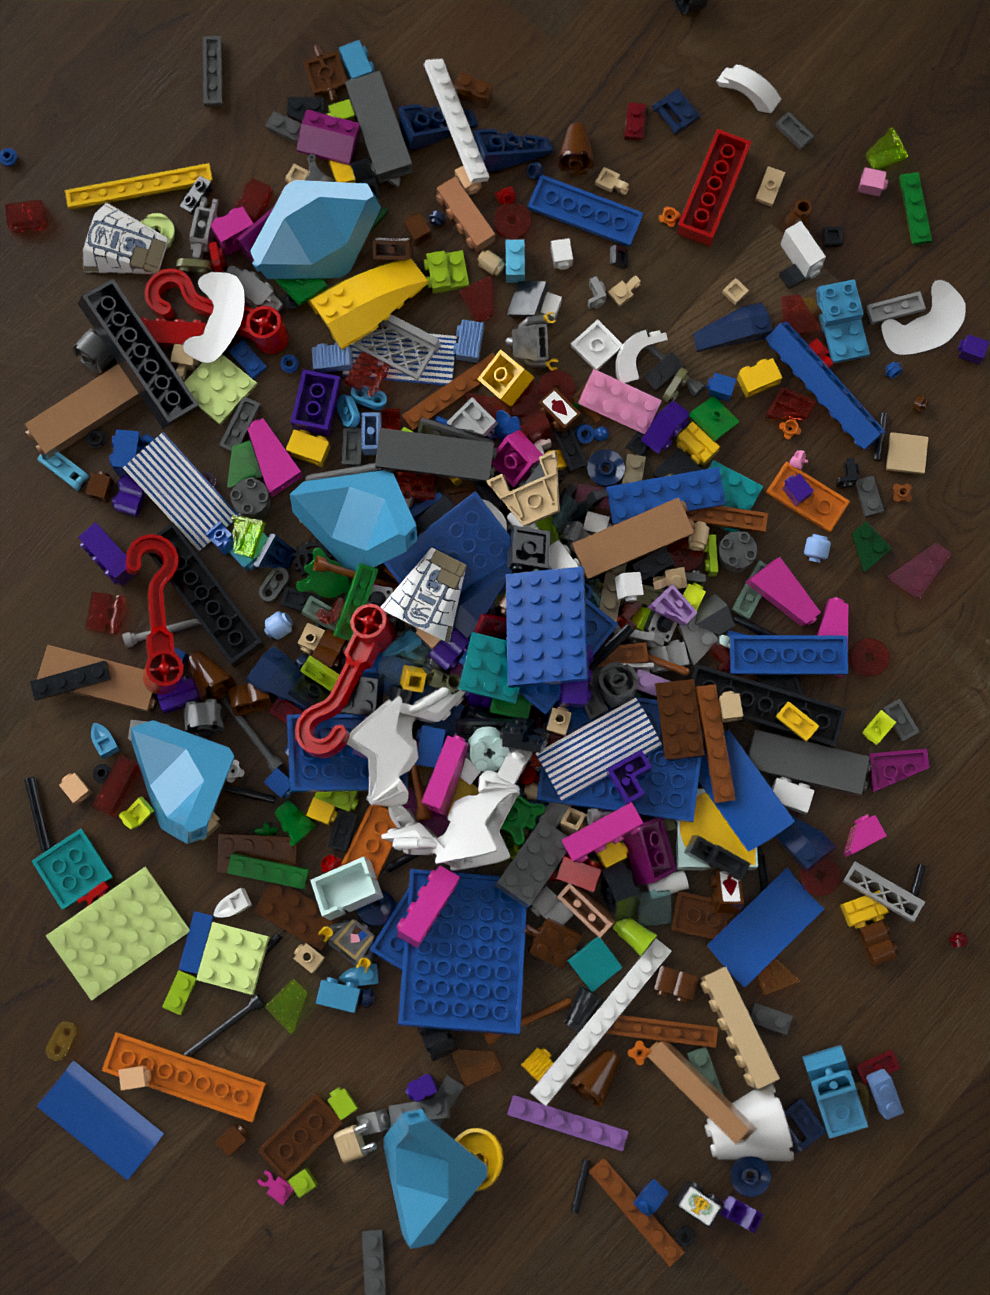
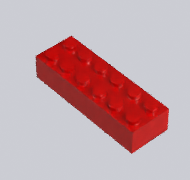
M717 129L679 221L676 234L711 247L752 141Z

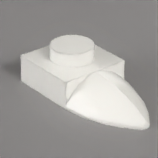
M402 805L388 807L389 815L397 828H404L406 824L411 822L419 823L410 808L406 809Z
M240 888L222 899L213 915L222 918L237 915L252 906L245 888Z

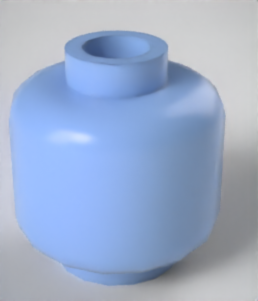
M813 534L812 537L807 538L804 554L809 556V561L820 563L821 559L828 558L831 542L827 540L828 537Z
M278 611L265 620L266 628H264V631L269 638L273 637L276 640H280L292 631L293 621L287 613Z

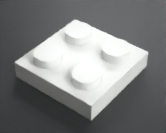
M598 319L571 343V347L595 370H599L619 352L623 345Z

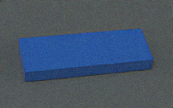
M194 911L179 966L180 970L198 974L214 916Z

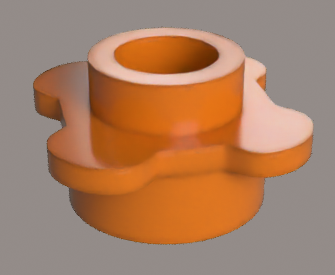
M667 206L664 208L663 214L659 216V221L668 224V227H674L676 220L680 218V213L674 208Z
M790 418L785 423L782 422L779 425V429L783 431L785 439H791L792 436L801 433V428H799L794 418Z
M637 1041L635 1046L628 1050V1056L633 1057L638 1065H643L644 1060L651 1053L643 1045L642 1041Z

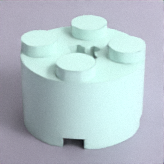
M485 726L478 728L468 740L471 762L479 771H496L500 769L509 752L508 747H502L503 739H500V731L494 727Z

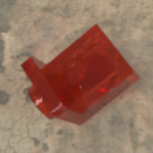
M382 408L381 428L401 430L400 408Z
M342 598L337 599L329 612L320 608L315 613V616L319 617L318 619L322 623L331 625L337 618H340L345 600Z
M638 600L632 604L628 602L621 608L623 612L617 617L621 628L627 623L633 629L637 627L630 617L642 607Z
M715 642L708 652L721 663L716 670L726 672L730 668L728 650L722 644L718 645Z

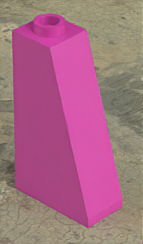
M262 418L252 422L247 429L269 495L273 497L303 476L265 420Z
M781 557L773 560L745 581L748 586L800 626L804 624L811 625L817 620L816 616L821 613Z
M830 598L826 604L817 635L847 636L848 648L849 604L844 603V600L840 598ZM835 675V676L844 678L846 675Z
M447 736L422 799V803L429 810L445 816L449 813L469 749L465 739L460 736Z

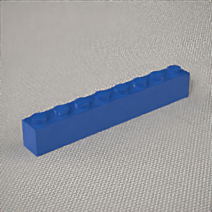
M787 321L780 323L765 338L769 342V347L777 351L781 356L782 362L793 369L792 372L797 378L802 379L807 390L813 392L818 397L817 400L822 406H826L830 411L831 417L842 424V429L847 434H851L858 447L863 449L869 448L886 432Z

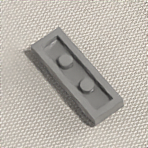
M920 291L866 306L871 325L884 322L887 319H895L922 312L926 309Z

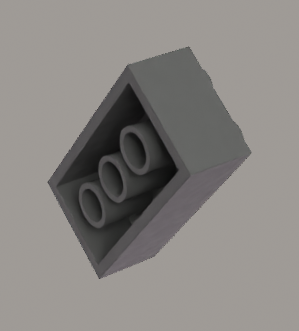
M541 819L495 886L522 906L528 908L566 854L567 850L562 840L568 836Z

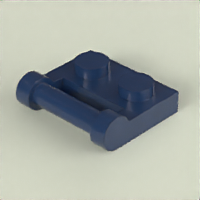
M678 88L652 106V109L658 112L672 128L671 131L674 135H677L700 118V114ZM665 106L669 108V110L674 114V116L679 120L680 123L677 124L675 122V120L665 110Z
M802 1098L783 1111L785 1118L790 1116L806 1137V1139L801 1141L787 1123L791 1141L797 1153L804 1150L827 1132Z

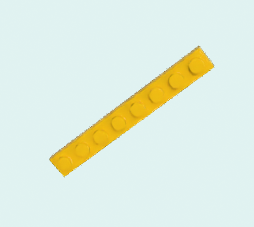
M207 163L65 190L69 210L189 188L193 187L199 176L213 183L210 164Z

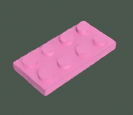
M593 369L578 404L645 434L662 400Z

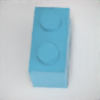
M506 240V283L525 281L524 240Z

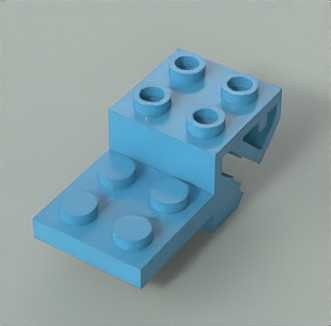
M855 279L819 286L817 288V305L822 311V314L819 315L822 332L825 333L831 360L835 364L869 357L870 352L861 321L864 313Z
M841 1045L802 1056L829 1139L868 1127Z

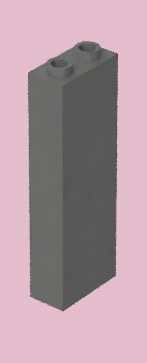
M380 71L346 81L347 91L358 123H360V129L379 184L413 173L412 162Z
M380 428L375 468L487 483V480L493 478L494 467H491V461L496 459L497 448H493L494 443Z
M754 730L752 733L748 757L761 774L777 778L785 777L794 782L857 797L862 795V792L865 793L867 788L865 777L871 769L869 756L759 730Z

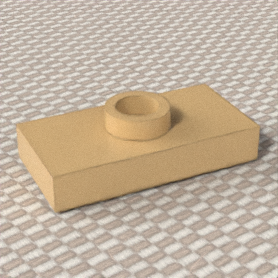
M768 166L755 201L772 207L785 172Z

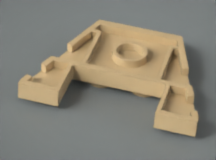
M556 451L538 457L545 473L544 477L510 491L503 474L487 480L488 485L496 492L498 497L524 527L560 512Z

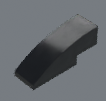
M692 835L684 851L690 857L739 881L743 880L750 866L749 862L719 845H714L699 835Z

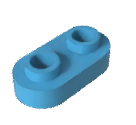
M356 384L351 389V397L355 403L374 410H381L387 404V396L380 390L364 384Z
M341 395L337 401L338 413L344 426L354 428L360 422V413L351 396Z

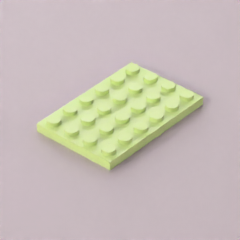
M145 866L47 934L46 937L92 1001L186 935L190 928Z

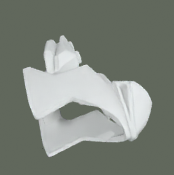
M441 688L417 700L413 705L402 703L400 696L392 702L389 699L349 733L350 737L346 744L368 758L369 795L367 800L371 805L391 807L406 804L408 790L401 779H399V776L410 771L418 759L416 740H413L412 737L413 722L415 719L427 723H436L441 719L444 721L451 714L449 710L453 706H458L464 698L462 696L465 694V691L460 690L451 694L448 688Z
M486 770L479 777L480 793L477 796L467 795L454 802L447 817L450 820V824L442 836L437 837L428 827L420 823L411 822L406 824L404 828L388 830V833L381 835L382 839L393 842L395 849L403 850V853L408 855L436 854V864L445 863L450 865L451 871L499 863L510 858L500 829L516 798L520 795V788L516 784L513 785L496 776L498 772Z

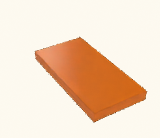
M787 461L766 491L767 495L829 534L850 503L848 499L800 469L792 467ZM800 473L814 492L808 499L796 507L782 489L785 485L784 481L791 475L795 477Z
M369 805L340 867L365 857L372 862L377 877L375 880H378L393 848V842L382 839L381 835L388 833L387 831L397 828L389 815L388 809L380 805Z

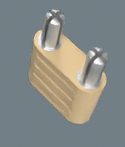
M368 1123L360 1126L353 1125L334 1133V1140L344 1163L367 1155V1152L377 1148V1146L372 1147L376 1145L375 1143L365 1146L361 1135L362 1132L369 1130L370 1127L361 1129L368 1126Z

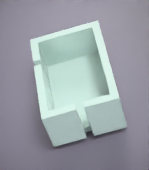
M362 857L310 880L321 915L331 921L346 914L345 910L351 912L383 898L379 883L375 880L377 877L371 861Z

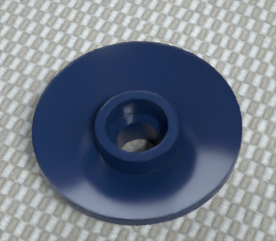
M602 449L590 457L587 471L589 477L596 484L611 486L619 482L623 477L625 464L617 452ZM608 467L609 471L603 472L602 468Z
M381 890L383 898L356 909L359 918L364 923L371 926H381L387 923L396 908L395 901L388 892ZM373 903H379L380 906L375 907Z
M746 1156L734 1163L731 1168L730 1179L737 1192L744 1196L753 1197L762 1194L768 1188L771 1181V1172L768 1165L762 1159ZM752 1171L754 1174L752 1177H748L746 1173Z

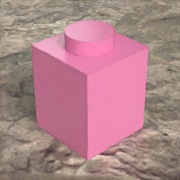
M864 168L858 192L880 197L882 190L885 191L888 180L885 179L886 172Z

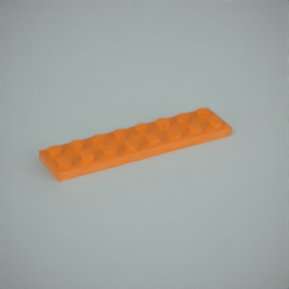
M115 1032L102 1068L103 1072L119 1077V1070L146 1066L151 1074V1081L148 1082L149 1086L147 1087L249 1122L254 1121L266 1086L265 1082Z

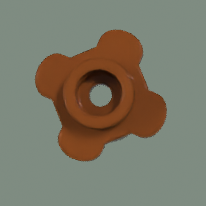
M895 484L893 486V500L895 502H910L912 500L910 495L911 485Z

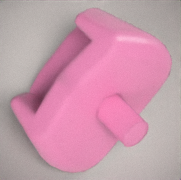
M796 451L790 460V465L801 470L803 464L808 463L804 451Z

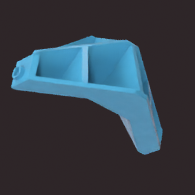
M294 180L285 186L251 249V254L254 258L253 266L257 272L261 271L267 279L341 278L350 273L381 209L375 194L369 185L364 183Z
M381 470L304 481L290 494L292 512L344 568L356 571L359 563L374 568L408 551L418 540L415 521L396 478L391 472Z
M154 720L132 727V745L160 828L186 844L206 838L209 820L234 760V755L230 748Z
M422 1109L401 1113L383 1138V1147L401 1231L410 1249L433 1244L487 1177V1165L435 1125Z

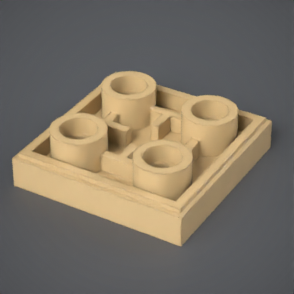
M891 432L889 434L886 470L924 475L928 437Z

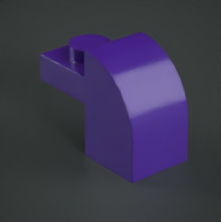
M731 1196L723 1202L722 1206L724 1208L720 1215L754 1233L764 1215Z

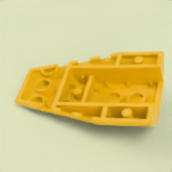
M412 259L399 260L341 281L307 302L315 314H319L330 329L333 339L342 350L375 331L382 320L386 321L391 317L390 313L396 308L400 309L406 299L412 298L429 282Z

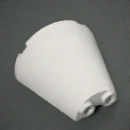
M772 1083L762 1088L754 1089L732 1103L757 1128L743 1144H735L710 1118L706 1119L707 1125L704 1126L707 1137L711 1136L713 1140V1145H710L713 1157L717 1156L718 1160H738L746 1156L758 1157L763 1161L794 1160L793 1151L790 1152V1147L793 1146L780 1100L774 1096L776 1091Z

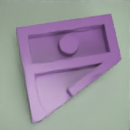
M673 584L648 606L650 610L682 626L686 625L698 613Z

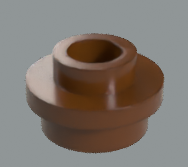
M917 395L913 410H917V413L926 410L928 405L926 395Z

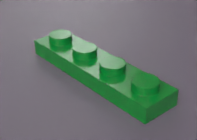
M919 172L902 174L899 180L912 246L931 243L932 238Z
M362 563L358 564L333 636L350 642L354 634L350 622L352 614L357 608L367 604L378 569Z
M232 853L227 873L305 889L309 869Z

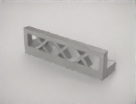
M856 861L843 883L914 923L925 901ZM852 875L855 878L861 880L862 882L856 884L855 882L849 879ZM868 885L878 891L880 890V893L874 894L870 892ZM886 896L892 898L898 903L891 904L887 902ZM903 905L914 911L913 916L905 912Z

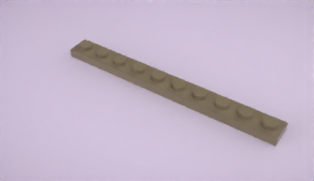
M627 454L622 484L642 481L646 457ZM627 563L605 574L599 609L615 622H617L620 600L617 597L614 577L625 573Z

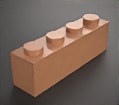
M456 177L436 188L438 203L441 206H445L448 217L451 220L454 219L457 223V230L460 234L464 233L467 238L466 242L471 249L474 248L478 253L495 242V233Z

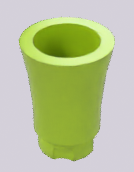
M632 918L618 921L613 926V930L640 957L658 936Z

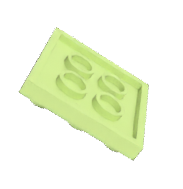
M223 354L213 362H202L184 382L199 404L198 408L220 426L236 410L243 396L247 397L258 385L257 382Z
M212 922L196 980L254 995L270 937Z

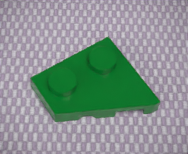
M250 440L232 446L227 482L228 488L249 477L254 479L262 477Z
M287 800L275 811L283 831L288 832L291 838L289 843L292 847L310 834L317 826L290 800Z

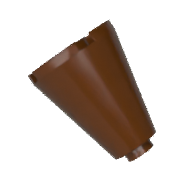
M579 122L573 123L568 127L558 157L559 169L562 172L564 170L568 171L569 175L572 176L587 174L589 169L594 167V158L585 125Z
M194 651L189 654L187 665L201 701L205 703V700L215 699L218 702L223 697H226L225 693L235 686L234 678L202 651Z
M611 1049L609 1051L604 1050L570 1080L571 1089L585 1101L588 1099L593 1100L592 1105L599 1108L602 1107L620 1065V1060L618 1059L620 1056Z

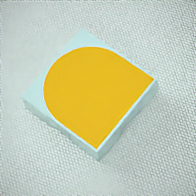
M697 789L693 823L676 821L678 834L676 841L677 870L712 869L684 853L692 835H699L714 845L723 847L749 862L748 870H756L758 867L757 847L748 852L704 789Z

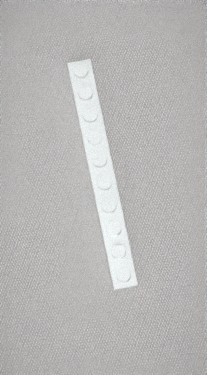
M657 938L530 1094L545 1106L551 1101L672 952Z

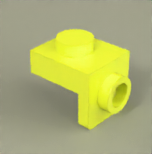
M693 583L692 585L688 584L683 596L697 611L706 591L703 590L704 587Z
M881 710L862 733L868 740L878 745L895 725L896 721Z
M139 797L126 811L121 812L119 817L122 819L123 824L132 830L141 826L154 812V809L143 797Z

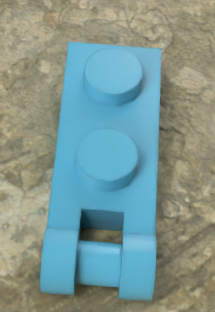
M56 452L49 459L45 454L43 456L40 454L37 458L42 465L77 492L82 488L81 485L84 481L87 482L90 479L87 473L59 452ZM76 473L79 477L74 481L72 477Z

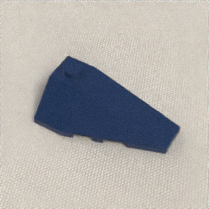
M420 104L399 107L400 130L408 150L426 147L452 136L442 109H438V106L426 108ZM463 109L470 129L477 127L478 123L472 111Z
M496 129L474 130V140L487 172L499 171L553 153L552 146L546 137L527 134L521 137L515 136L514 132L502 134L497 133Z
M762 303L743 306L694 332L693 337L696 351L764 340L772 332L769 314Z
M507 563L460 593L453 625L469 640L471 633L475 632L474 629L481 613L486 614L489 609L493 610L496 605L494 604L496 597L505 591L506 574L514 573L511 567H507Z
M271 647L252 669L246 681L266 694L271 692L278 695L280 700L284 701L287 699L294 702L299 708L308 709L288 695L290 689L303 673L287 655L276 647Z
M792 816L795 822L775 835L774 838L801 868L808 873L834 851L836 846L824 833Z

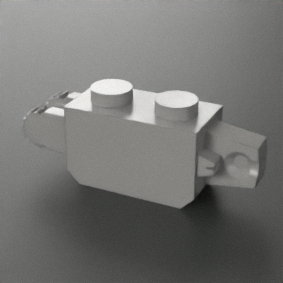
M202 197L200 206L195 209L189 236L191 250H193L192 257L194 259L202 260L203 253L210 251L209 243H212L214 236L210 224L218 218L216 214L218 199H213L211 209H207V197Z
M229 266L227 273L235 275L243 286L244 301L253 308L265 305L273 307L278 312L282 309V302L275 296L274 288L268 282L263 283L260 281V277L253 271L249 272L244 269L242 272L234 266Z

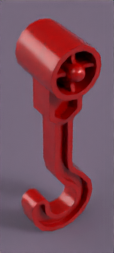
M169 268L161 270L154 274L147 282L144 291L145 300L153 313L160 318L170 320L174 317L173 308L162 299L165 291L173 287L181 290L184 299L193 311L209 318L213 313L214 304L212 300L200 296L188 275L178 269ZM265 305L255 309L244 306L243 318L236 334L253 340L258 349L265 354H277L284 350L289 342V332L278 311L271 306Z
M148 534L140 536L132 542L127 550L125 568L129 574H137L141 568V558L147 553L159 555L163 562V566L154 575L148 587L147 598L151 633L146 638L148 661L146 662L142 679L149 691L154 694L165 695L176 689L182 677L184 667L182 660L175 653L173 633L167 630L163 589L177 570L179 557L176 548L168 539L160 535Z
M376 604L362 605L352 614L350 622L354 634L344 652L346 663L327 699L306 709L297 720L295 727L296 740L301 748L313 757H332L346 745L350 734L344 726H334L330 734L323 739L314 737L315 727L319 723L333 718L343 710L363 671L372 668L378 653L385 651L396 640L397 635L394 624L384 610Z

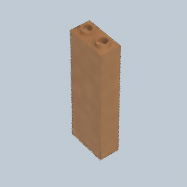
M117 364L25 423L28 429L26 434L31 441L36 440L38 445L35 447L42 456L45 454L49 459L56 452L60 453L86 436L90 431L97 429L142 400V398L120 365Z
M678 497L572 543L577 559L581 566L584 567L586 579L594 578L693 535L695 525L691 518L688 519L685 513L688 511L685 502L680 501Z
M47 645L37 679L106 661L111 677L110 681L70 692L151 713V710L156 707V694L149 691L144 685L142 679L143 669Z
M661 1041L652 1045L649 1049L651 1053L648 1057L735 1144H743L757 1128L670 1042Z

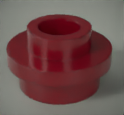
M963 932L953 933L952 937L948 939L952 947H964L968 945L969 936L964 935Z

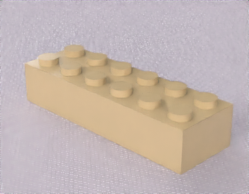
M722 967L701 977L702 982H700V986L704 994L708 993L711 999L708 1002L712 1011L717 1012L719 1016L717 1022L721 1030H726L728 1035L726 1041L730 1049H735L737 1056L734 1057L738 1066L744 1068L746 1074L743 1076L747 1085L759 1089L780 1079L727 967Z

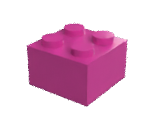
M243 206L232 209L229 214L216 218L210 224L215 239L226 257L241 249L237 238L253 225Z
M518 430L506 436L497 448L496 459H492L491 464L500 474L505 476V479L514 488L521 484L524 479H528L533 466L540 464L538 457L543 456V454Z

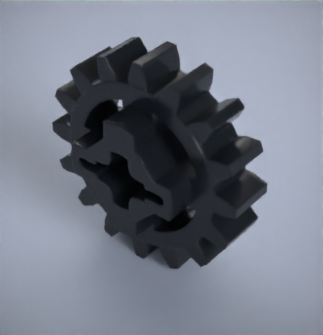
M309 539L308 544L302 541L303 547L297 546L298 553H293V557L297 559L292 562L294 565H298L295 570L296 572L301 571V577L307 575V578L309 577L304 567L311 562L310 557L313 558V550L308 551L307 549L321 548L327 558H334L332 554H329L330 552L325 546L320 544L318 539H316L315 543ZM302 556L305 559L304 566H302L301 564Z

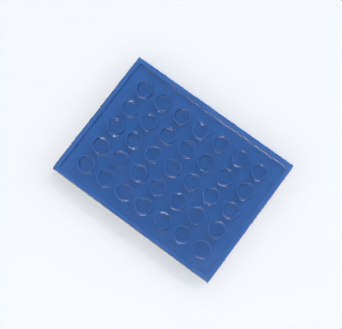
M635 697L646 713L663 746L657 700ZM559 698L549 710L548 723L552 708L559 707ZM606 704L608 711L603 713L596 719L606 715L607 713L615 710L616 708H611L608 706V704ZM564 707L569 710L568 712H572L566 736L596 720H590L584 707ZM701 726L702 740H704ZM551 735V740L546 747L562 738ZM661 747L646 756L652 766L651 772L636 779L645 794L643 799L635 802L633 805L640 816L693 823L701 757L665 761L664 750ZM541 764L536 801L591 809L597 808L598 810L613 812L625 806L609 777L562 802Z
M410 869L407 910L412 902H417L419 898L417 894L423 885L427 886L429 883L428 877L432 872L431 870ZM454 873L460 877L459 884L420 946L416 948L410 943L404 942L398 1026L520 1035L526 908L495 886L501 876Z

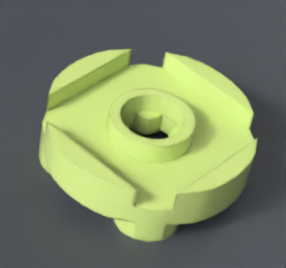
M160 213L148 215L141 223L153 230L159 228L160 234L169 239L166 249L170 248L175 238L173 223L167 216Z

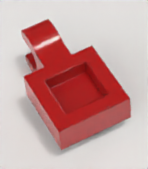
M818 338L809 344L811 349L831 369L834 362L827 357L829 351Z
M103 881L89 891L86 896L80 897L77 902L81 904L83 901H87L88 907L94 900H98L112 888L108 882Z

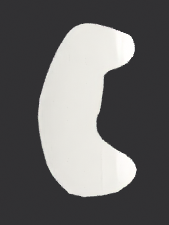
M210 272L198 280L200 289L212 300L214 310L207 322L204 334L187 339L183 349L189 356L201 362H213L225 351L236 334L243 318L244 289L239 279L230 273Z
M937 280L933 283L931 291L932 308L927 315L913 320L906 326L894 319H887L883 322L881 326L882 334L888 348L892 352L900 355L924 352L945 344L955 335L965 318V302L950 283L943 280Z

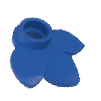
M497 411L496 421L498 424L493 429L497 433L496 437H499L501 442H503L506 436L521 430V424L517 416L511 418L507 412Z

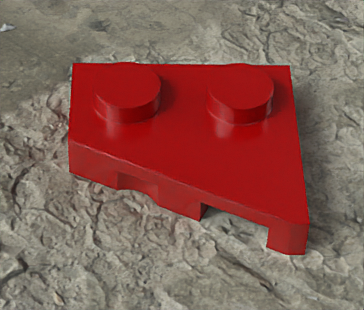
M216 242L209 243L215 272L224 273L223 267L226 266V260L222 248H218Z

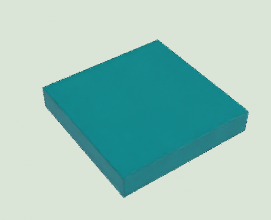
M598 936L567 960L591 992L623 968Z

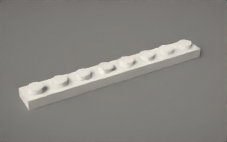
M443 59L426 60L424 64L470 183L488 181V172Z

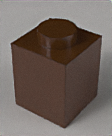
M420 213L407 217L406 221H404V227L415 247L431 239V230Z
M101 471L99 473L92 472L86 491L87 496L90 499L108 503L114 481L108 473Z
M234 1124L215 1143L230 1157L249 1139L246 1136L248 1132L242 1125L237 1126Z

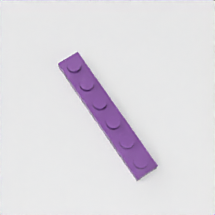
M515 1095L512 1097L507 1114L623 1151L628 1135L626 1130Z

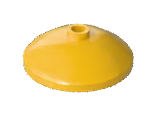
M480 1128L468 1129L462 1132L455 1140L480 1160L482 1157L484 1158V1163L487 1165V1177L476 1190L480 1191L491 1186L498 1178L503 1165V1152L499 1141L491 1132Z

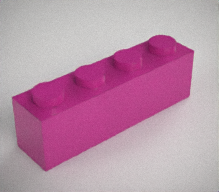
M631 802L564 838L562 842L572 861H577L580 864L589 859V854L593 852L598 854L606 850V845L613 842L615 845L624 840V835L628 833L634 835L641 831V826L644 824Z
M439 865L437 870H432L428 877L429 883L427 886L423 885L417 894L419 896L417 902L410 904L407 910L408 916L406 919L402 918L397 925V929H399L397 936L416 948L420 946L459 884L460 877Z

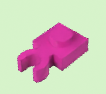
M266 1170L264 1173L269 1177L268 1181L264 1182L259 1179L258 1183L264 1187L268 1186L270 1189L267 1194L281 1205H284L294 1189L281 1176L275 1180L273 1174Z

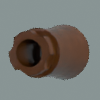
M799 199L793 205L791 212L785 219L787 228L800 221L807 230L810 228L813 209L812 203L808 199Z

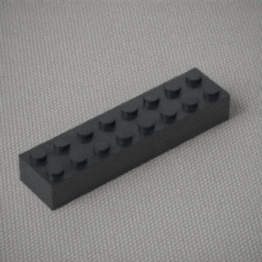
M114 279L82 295L78 302L79 307L162 429L194 412L199 404Z
M172 522L155 534L168 539L176 548L179 557L177 570L170 583L233 668L263 648L265 645L176 525ZM149 553L157 566L161 568L163 562L160 556L155 553Z
M699 664L695 665L691 678L694 679L695 688L716 684L718 699L724 692L733 691L734 694L739 693L743 718L739 721L802 739L776 718V715L789 701L819 725L818 729L808 739L809 742L831 748L836 747L847 708Z

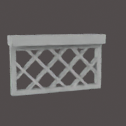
M393 315L386 321L382 320L379 323L382 330L366 335L353 345L354 348L417 381L435 351H438L441 346L438 338ZM391 331L397 333V339L387 341L385 333ZM383 334L385 342L375 345L373 337ZM371 338L373 346L365 348L360 345L363 339ZM408 339L413 341L414 347L403 349L401 341ZM399 342L401 350L391 353L389 345ZM387 346L388 354L382 356L377 354V348ZM425 347L430 350L427 356L419 358L418 349ZM415 350L417 359L406 361L404 353ZM402 354L404 362L394 363L392 357ZM418 362L420 368L417 373L409 371L408 365Z

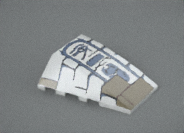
M105 203L94 214L83 247L84 272L156 274L159 272L169 239L110 204Z
M431 547L381 608L385 612L449 643L466 564Z

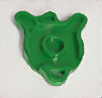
M315 548L313 550V561L304 567L309 577L298 581L296 589L299 592L313 591L325 598H332L342 593H347L351 587L347 576L331 571L318 572L313 570L317 556L326 558L331 564L343 567L337 561L327 558L321 548Z
M518 796L500 830L511 835L516 846H522L525 842L523 830L535 829V820L545 813V806L543 804L529 803L523 797Z

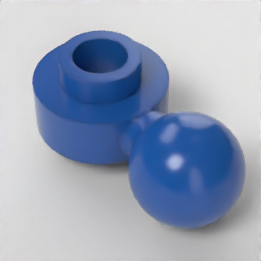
M581 424L576 428L575 436L579 442L587 444L594 438L598 441H605L609 437V431L603 426L594 430L590 425ZM583 430L586 431L584 436L581 435Z

